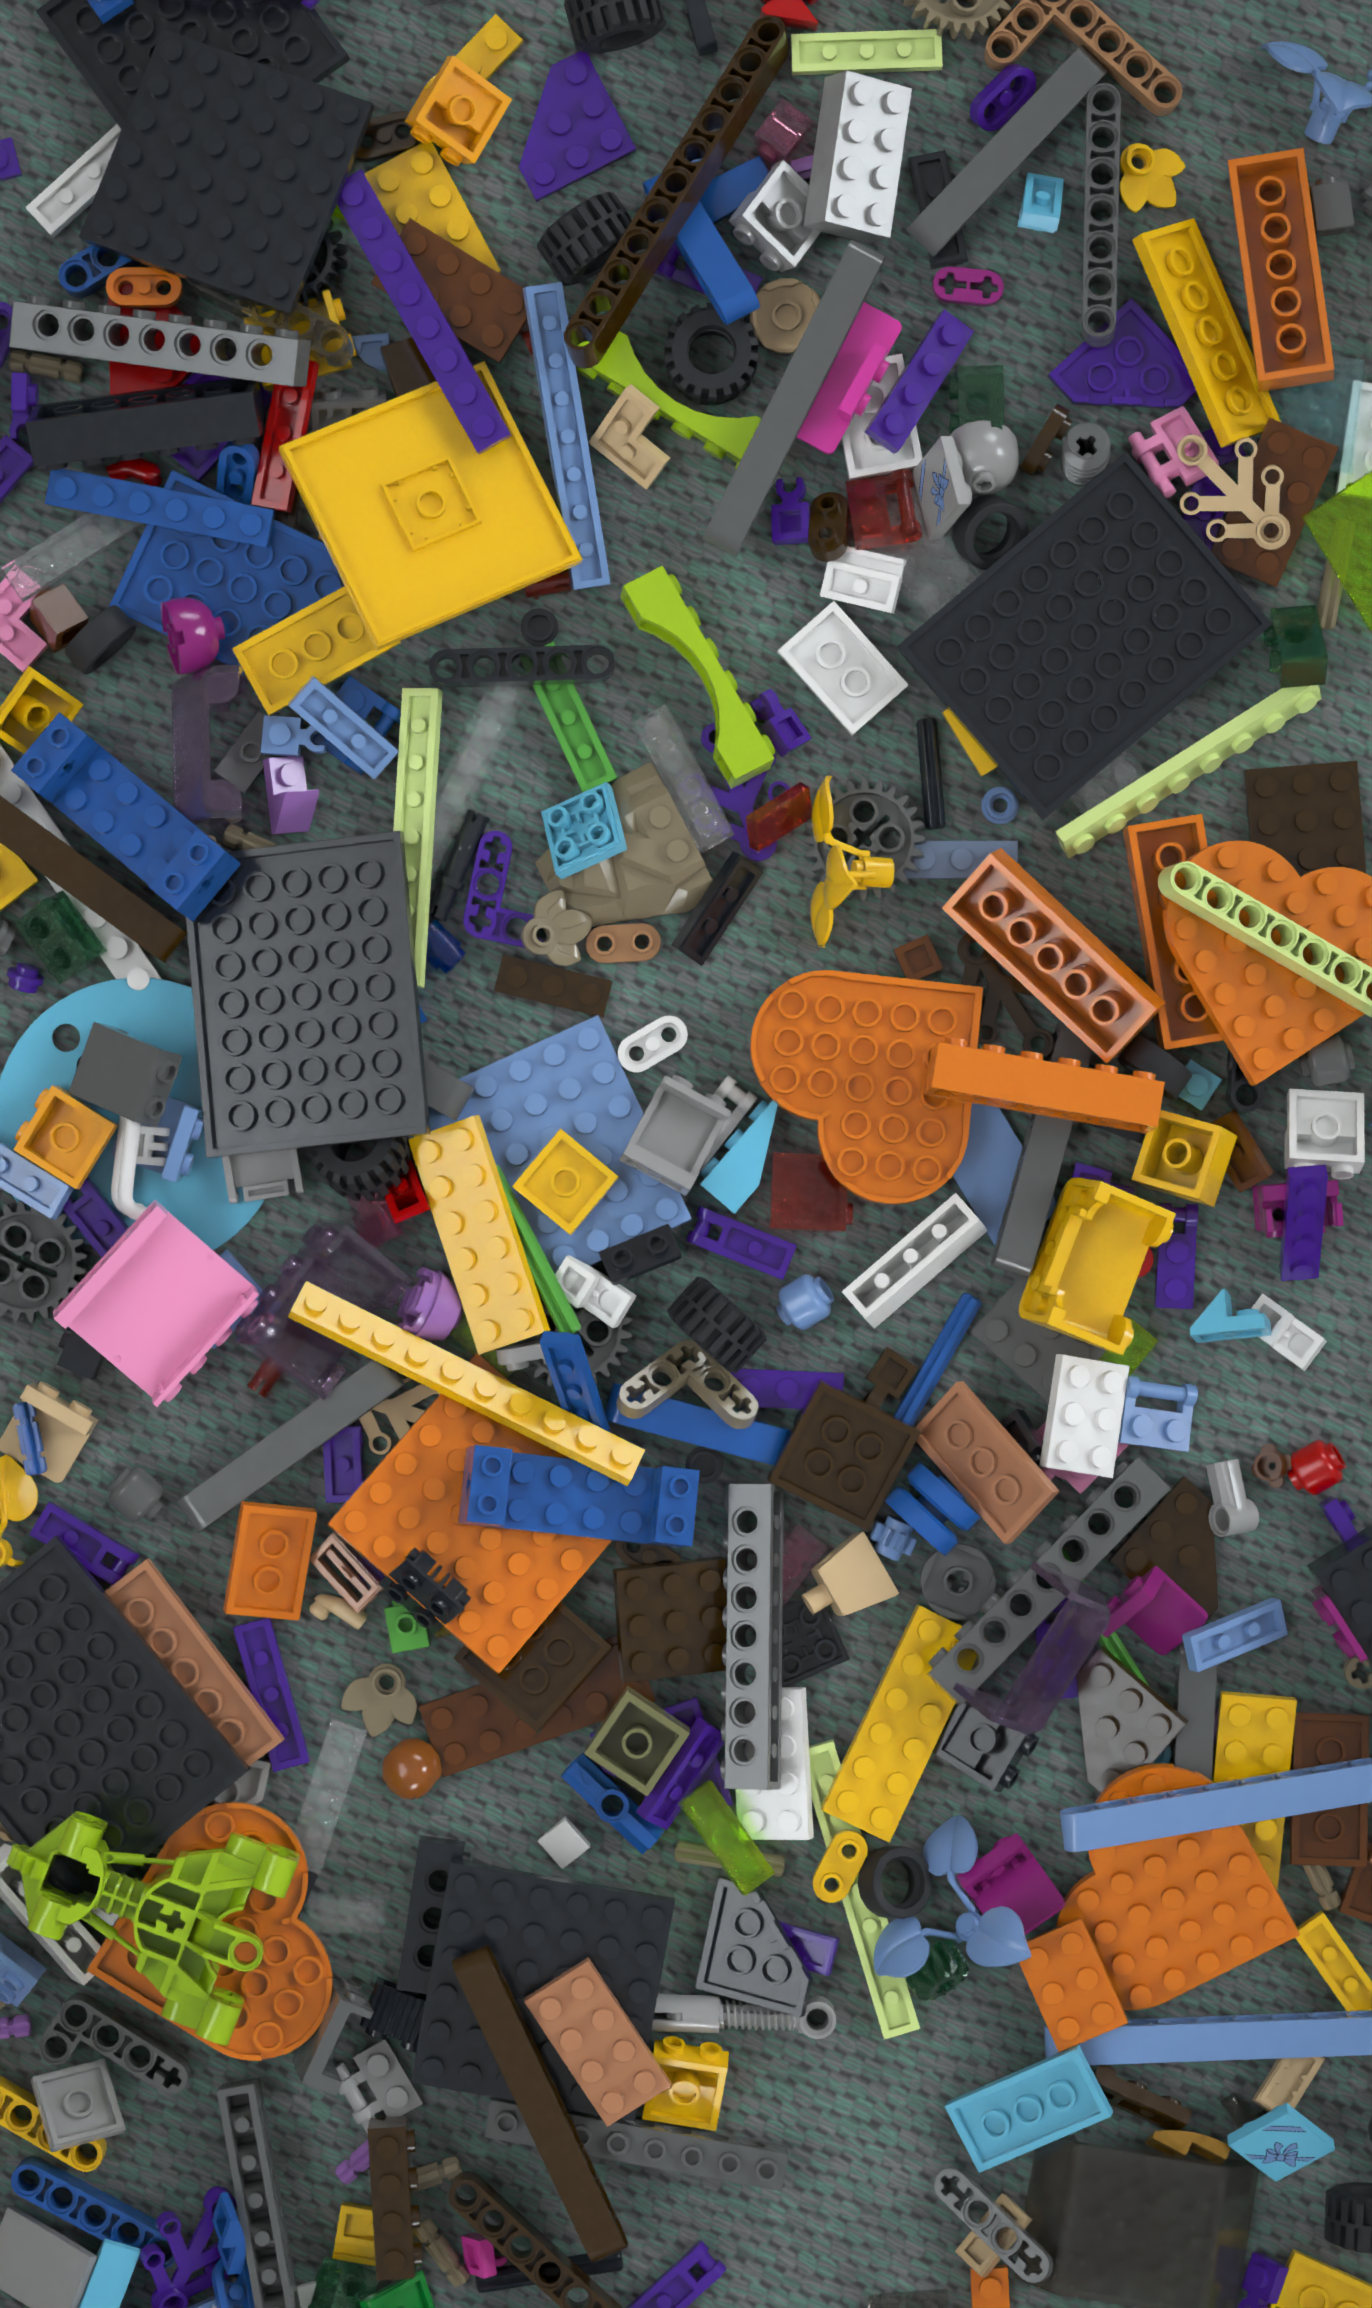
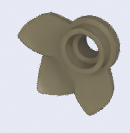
M562 890L553 891L536 902L533 919L529 920L522 929V943L532 954H545L556 965H572L581 960L579 949L575 943L588 935L593 922L591 917L584 912L573 909L567 910L564 892ZM538 929H542L546 933V940L544 942H540L536 937Z
M383 1663L376 1666L371 1671L369 1677L355 1679L348 1686L342 1698L341 1708L347 1711L362 1710L366 1729L372 1737H375L386 1731L395 1718L405 1724H412L417 1711L415 1696L405 1687L406 1678L403 1671L395 1664ZM384 1675H390L394 1679L393 1687L389 1689L383 1688L380 1684V1678Z

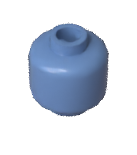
M804 1274L780 1289L778 1295L780 1305L776 1307V1310L786 1325L793 1324L801 1330H806L830 1315L834 1296L827 1283L820 1276L814 1278L811 1275Z

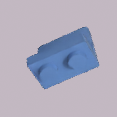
M168 1096L166 1108L161 1116L158 1127L170 1128V1135L166 1137L154 1136V1141L168 1143V1151L153 1150L152 1156L167 1158L165 1166L136 1165L162 1174L161 1178L172 1182L182 1180L183 1175L188 1177L195 1155L190 1154L194 1140L200 1141L204 1132L202 1107ZM116 1134V1137H115V1140H114V1143H113V1146H112V1149H111V1154H112V1156H113L114 1158H115L117 1134Z

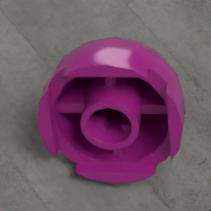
M189 597L170 599L161 603L163 632H167L169 644H166L176 674H190L205 669L214 661L219 652V640L225 639V630L221 617L214 618L207 605L200 600Z

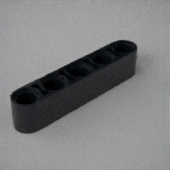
M602 645L444 649L433 654L429 662L430 674L435 683L447 688L602 683L611 678L615 668L612 652ZM593 655L604 656L609 662L608 668L602 673H593L587 667L589 658ZM564 656L569 659L571 667L568 672L559 675L550 670L549 664L554 657ZM519 657L530 659L533 663L531 672L524 676L515 674L511 669L514 660ZM482 658H488L495 663V670L486 677H481L474 672L475 663ZM445 659H450L457 664L456 673L449 678H443L436 673L437 665Z

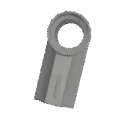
M1234 1459L1206 1465L1214 1502L1208 1515L1211 1530L1218 1537L1254 1531L1259 1523V1512L1254 1502L1246 1498L1239 1460Z

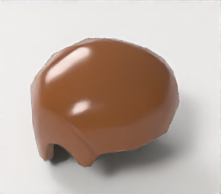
M419 1738L400 1741L387 1753L382 1762L383 1781L392 1793L403 1799H420L431 1790L442 1775L439 1755L430 1744Z

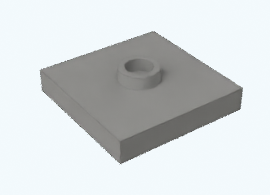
M105 2058L32 2077V2088L51 2152L125 2132L126 2128Z

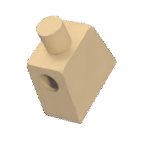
M862 1531L853 1533L811 1569L818 1585L802 1594V1598L812 1614L830 1605L837 1616H845L895 1597L899 1592L866 1534Z

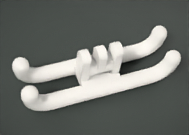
M119 1116L111 1196L115 1207L121 1213L136 1220L147 1208L141 1203H135L133 1200L136 1164L165 1166L167 1158L152 1156L153 1150L168 1151V1143L154 1141V1136H169L170 1128L141 1125V1123Z

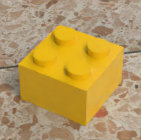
M1160 1110L1158 1127L1146 1133L1131 1180L1152 1190L1214 1207L1237 1135L1218 1125Z

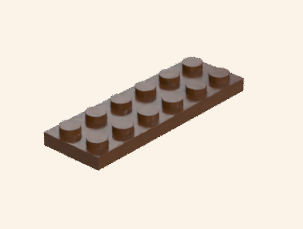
M616 1634L604 1639L612 1646L613 1650L539 1734L481 1683L421 1704L418 1707L432 1747L440 1757L443 1777L604 1720L627 1685L651 1702H655L656 1699L649 1680L623 1683L620 1680Z

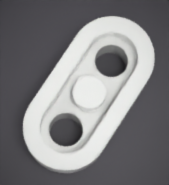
M663 1016L648 1024L621 1042L618 1048L619 1062L626 1070L636 1073L643 1072L679 1051L685 1045L688 1036L685 1024L675 1016ZM667 1027L673 1028L676 1032V1038L672 1042H666L662 1039L661 1033ZM635 1046L642 1048L644 1051V1056L639 1061H633L629 1056L630 1049Z

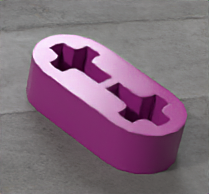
M951 266L944 267L936 273L932 283V290L935 297L945 303L989 307L1001 299L1004 284L1001 277L993 271ZM951 275L954 276L953 280L955 283L966 284V288H954L952 294H945V287L939 286V282L945 281L946 276ZM984 279L991 280V286L997 288V292H991L989 298H983L982 291L970 289V285L980 286Z

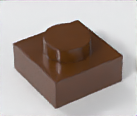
M928 934L893 949L906 979L919 980L943 969Z

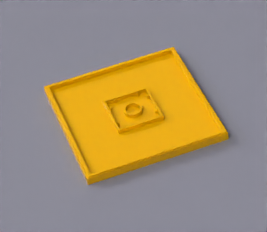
M485 361L473 367L512 436L480 455L474 448L437 381L279 446L280 455L376 651L581 564L583 560Z

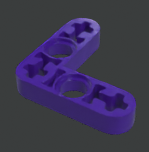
M490 831L481 838L478 845L463 924L466 931L475 938L525 948L522 939L514 940L507 935L506 927L512 919L520 918L527 923L533 919V915L501 908L512 856V843L505 833ZM494 837L501 838V845L506 847V852L499 853L496 860V865L504 864L502 872L493 868H480L481 860L487 863L490 861L491 853L485 849L486 843H492ZM492 874L498 879L499 887L494 894L483 895L479 892L477 882L482 875ZM474 897L485 902L496 901L495 909L488 906L486 908L485 917L491 920L490 927L484 926L482 932L475 931V925L470 923V917L477 916L480 909V904L472 905ZM537 937L540 942L546 940V938Z

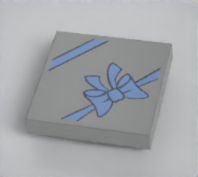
M940 436L912 471L929 540L941 539L966 508L970 506L972 501V491L970 486L965 483L962 471L963 460L961 454L957 451L953 436Z

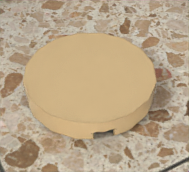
M779 278L765 284L756 294L760 308L750 313V323L754 328V336L757 337L758 341L766 349L779 354H794L820 302V298L812 288L797 279Z

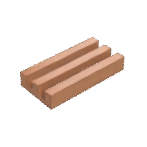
M336 1532L332 1533L310 1556L309 1561L357 1613L363 1612L367 1608V1604L372 1602L377 1597L376 1595L384 1590L378 1584L381 1579ZM332 1545H334L338 1549V1551L348 1560V1562L370 1584V1586L372 1587L371 1589L361 1580V1578L331 1547ZM324 1554L363 1595L361 1599L321 1558Z

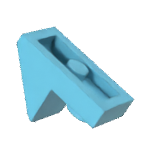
M1027 172L1017 227L1049 233L1057 231L1060 220L1064 179Z
M1224 1288L1190 1327V1335L1197 1343L1271 1336V1324L1265 1313H1259L1257 1309L1237 1311V1316H1232L1231 1297Z

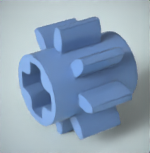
M889 1515L885 1524L876 1521L869 1536L870 1539L877 1541L874 1546L875 1552L895 1561H899L902 1553L911 1556L917 1543V1538L911 1536L913 1528L908 1523Z

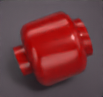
M1315 1440L1291 1454L1292 1469L1287 1471V1474L1298 1491L1304 1488L1306 1492L1315 1496L1342 1481V1470L1346 1468L1340 1452L1332 1442L1326 1444L1322 1440Z

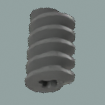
M1083 422L1073 426L1067 432L1063 442L1061 469L1069 482L1077 486H1086L1108 467L1111 443L1108 434L1102 427L1094 423Z

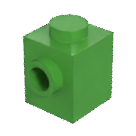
M393 1600L392 1604L385 1606L384 1611L392 1653L430 1647L429 1629L419 1625L410 1611L402 1604L396 1603Z

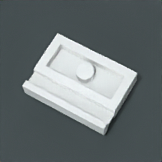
M847 546L846 552L840 558L827 562L820 596L894 614L902 583L904 565L906 566L907 560Z

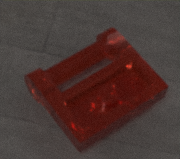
M899 469L888 476L845 481L855 550L912 543L922 537L921 524L916 520L911 492L914 481L910 470ZM897 493L901 524L899 526L891 527L885 494Z

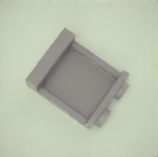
M673 1075L672 1078L664 1076L619 1160L686 1196L691 1190L697 1174L724 1123L729 1118L731 1111L725 1108L726 1102L719 1097L709 1093L703 1096L692 1090L693 1085L684 1078Z

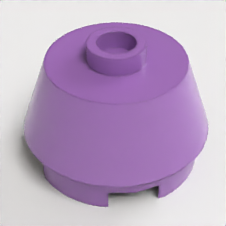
M422 1267L416 1272L417 1277L421 1278L417 1285L412 1289L407 1287L397 1312V1316L403 1318V1323L399 1322L397 1326L424 1340L443 1341L450 1334L451 1330L458 1326L463 1314L462 1303L455 1283L441 1270L432 1271Z

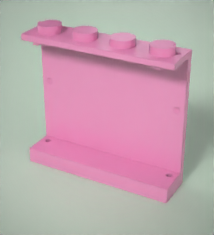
M154 1200L53 1311V1317L65 1329L69 1326L151 1396L153 1404L158 1407L163 1400L168 1403L177 1395L182 1387L179 1382L189 1372L193 1375L204 1365L207 1360L205 1354L214 1344L219 1347L227 1340L233 1331L230 1326L238 1317L246 1318L258 1304L256 1298L259 1293L251 1282Z

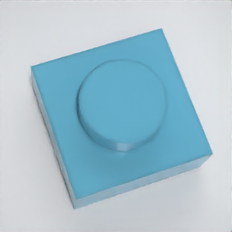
M1189 1059L1185 1067L1191 1072L1192 1077L1178 1097L1199 1111H1202L1222 1079Z

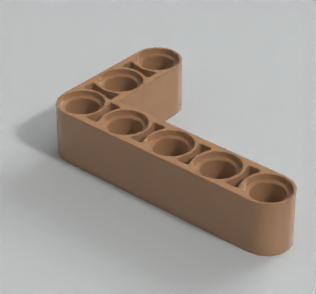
M1021 0L987 40L984 49L985 63L994 71L1001 72L1006 66L1015 64L1052 23L1076 46L1080 47L1083 45L1109 71L1108 74L1154 115H1169L1175 110L1182 97L1183 90L1178 79L1090 0H1059L1057 2ZM1076 13L1083 14L1087 17L1089 25L1082 28L1077 27L1071 22L1070 16ZM1022 16H1029L1036 22V27L1032 30H1024L1018 25L1017 19ZM1104 38L1111 39L1115 42L1117 50L1111 53L1104 52L1099 47L1098 41ZM996 44H1004L1011 50V55L1007 58H999L993 53L992 47ZM1132 63L1139 64L1144 69L1145 75L1140 78H1134L1128 74L1126 66ZM1160 88L1166 89L1172 94L1173 100L1169 103H1161L1155 98L1154 91Z

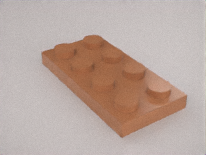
M964 1381L956 1382L916 1426L921 1432L916 1442L1004 1544L1012 1543L1060 1492Z
M589 1957L524 1998V2002L607 2127L671 2087V2081Z

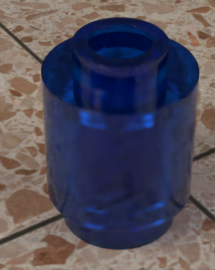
M436 919L431 924L428 922L426 962L436 971L440 969L447 975L462 960L466 952L461 948L462 943Z

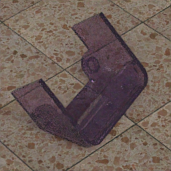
M1033 1561L1030 1568L1067 1597L1068 1600L1003 1701L960 1683H956L953 1688L989 1721L1023 1734H1033L1044 1728L1053 1710L1102 1633L1107 1629L1111 1616L1104 1595L1093 1586Z

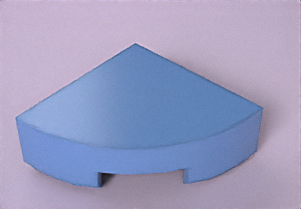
M388 333L351 336L356 354L360 356L359 358L366 365L374 367L373 369L376 368V370L387 372L380 353V347L389 344Z

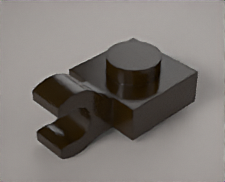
M885 1347L865 1377L874 1386L869 1390L863 1401L879 1409L888 1394L899 1399L918 1370V1367L888 1347Z

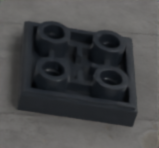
M802 1597L783 1605L782 1687L793 1685L850 1659L827 1606L812 1614Z

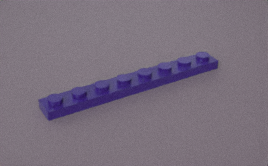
M360 169L347 177L337 205L474 448L480 455L511 437L512 434L366 175Z

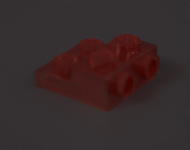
M772 1153L769 1229L844 1233L846 1225H852L853 1203H847V1189L832 1175L822 1155Z

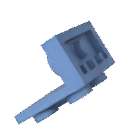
M0 1933V2001L6 2004L12 2003L18 2007L47 1968Z

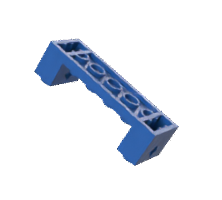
M60 712L11 769L27 785L56 806L146 882L149 888L192 922L241 865L238 860Z
M473 1445L466 1448L458 1524L676 1548L692 1546L700 1470L667 1466L657 1468L637 1467L628 1486H625L573 1459L512 1452L513 1449Z

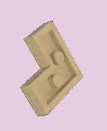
M630 384L624 389L588 443L647 490L668 463L670 457L642 435L660 407Z

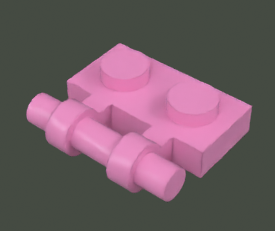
M1184 405L1150 422L1154 436L1145 440L1141 432H1135L1128 438L1133 448L1131 454L1138 464H1143L1149 474L1148 478L1165 498L1173 496L1176 492L1171 483L1173 478L1180 476L1187 487L1207 476L1197 465L1191 466L1183 463L1177 454V445L1184 436L1196 434L1204 439ZM1190 442L1185 446L1186 455L1193 457L1198 454L1199 445L1197 443ZM1207 444V454L1219 465L1217 458ZM1164 450L1170 461L1160 465L1155 455Z

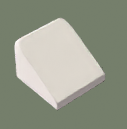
M566 1816L538 1840L539 1844L562 1869L590 1848L588 1840Z

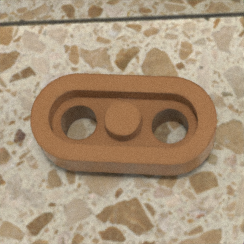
M645 923L599 926L594 928L586 939V949L589 956L594 961L605 964L647 961L656 956L661 946L658 931L653 926ZM645 935L648 937L649 945L647 948L639 949L636 947L635 939L637 936ZM607 937L611 940L612 947L608 951H601L597 947V942L600 938Z

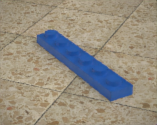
M68 469L50 471L45 504L265 548H269L276 512L272 509Z

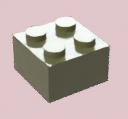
M627 1685L585 1747L584 1754L648 1797L689 1736L690 1727Z

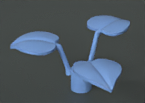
M1285 41L1262 44L1261 49H1266L1283 66L1297 72L1310 73L1313 76V98L1309 109L1313 112L1304 131L1310 139L1322 144H1331L1340 123H1346L1353 109L1372 106V94L1369 92L1372 90V69L1366 75L1370 81L1363 87L1358 83L1342 79L1333 73L1321 72L1320 70H1326L1327 62L1317 52L1304 45ZM1320 90L1325 96L1321 102L1319 101Z
M963 1816L951 1817L929 1836L924 1845L923 1857L929 1865L928 1871L935 1876L947 1874L949 1883L968 1909V1913L958 1917L955 1933L932 1928L921 1930L920 1922L914 1916L891 1921L881 1932L874 1950V1970L878 1976L903 1978L919 1971L929 1956L930 1946L925 1938L926 1936L951 1939L957 1943L965 1941L969 1958L983 1967L1008 1966L1024 1961L1032 1956L1025 1938L1023 1924L1017 1913L1008 1907L1000 1906L992 1908L985 1912L983 1916H980L979 1909L973 1906L955 1878V1873H966L973 1867L978 1853L975 1831L970 1822Z

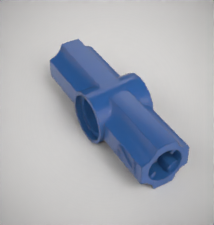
M584 1752L576 1757L561 1774V1777L596 1810L598 1816L605 1822H609L641 1854L649 1850L664 1833L665 1830L644 1820L636 1813L640 1806L629 1796L625 1788L616 1784ZM607 1795L619 1796L623 1801L622 1808L615 1812L606 1810L602 1805V1800Z

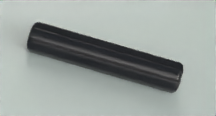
M924 718L917 721L916 727L925 827L929 830L942 829L945 827L946 821L937 721L934 718Z

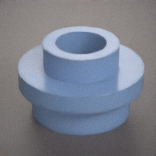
M1006 787L992 788L982 799V813L988 821L994 824H1006L1013 820L1018 813V798L1012 790ZM996 799L1005 800L1007 803L1006 811L1002 813L996 812L993 808V802Z

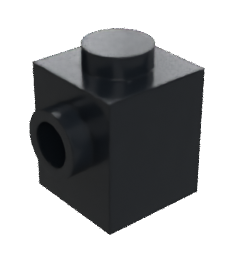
M67 1327L58 1345L63 1351L57 1365L90 1380L95 1379L105 1357L70 1327Z

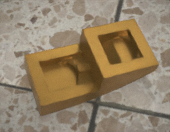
M1181 2130L1155 2131L1145 2141L1146 2145L1176 2161L1185 2157L1189 2150L1219 2165L1227 2159L1231 2150L1228 2144L1220 2140Z

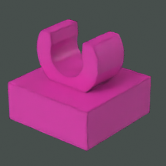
M479 2233L461 2236L467 2272L483 2279L497 2275L496 2266L504 2265L507 2262V2258L495 2256L494 2246Z

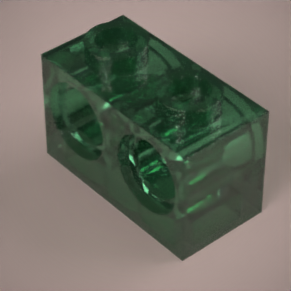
M63 890L41 900L15 923L26 943L33 948L45 964L49 974L56 979L59 985L78 976L108 951Z
M324 2257L322 2266L316 2275V2287L308 2308H361L359 2301L375 2293L378 2283L376 2271L347 2261Z

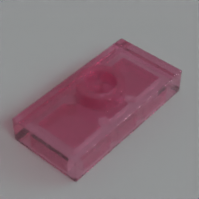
M799 1524L796 1525L783 1543V1606L828 1548L827 1545Z

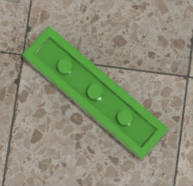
M553 641V642H551V643H549V644H547V645H545V646H556V645H555V643H554V641ZM556 656L551 660L549 668L553 673L561 675L568 672L561 656ZM520 657L526 673H530L533 668L532 661L526 657ZM574 684L532 685L582 793L605 782L610 783L617 780L613 767Z

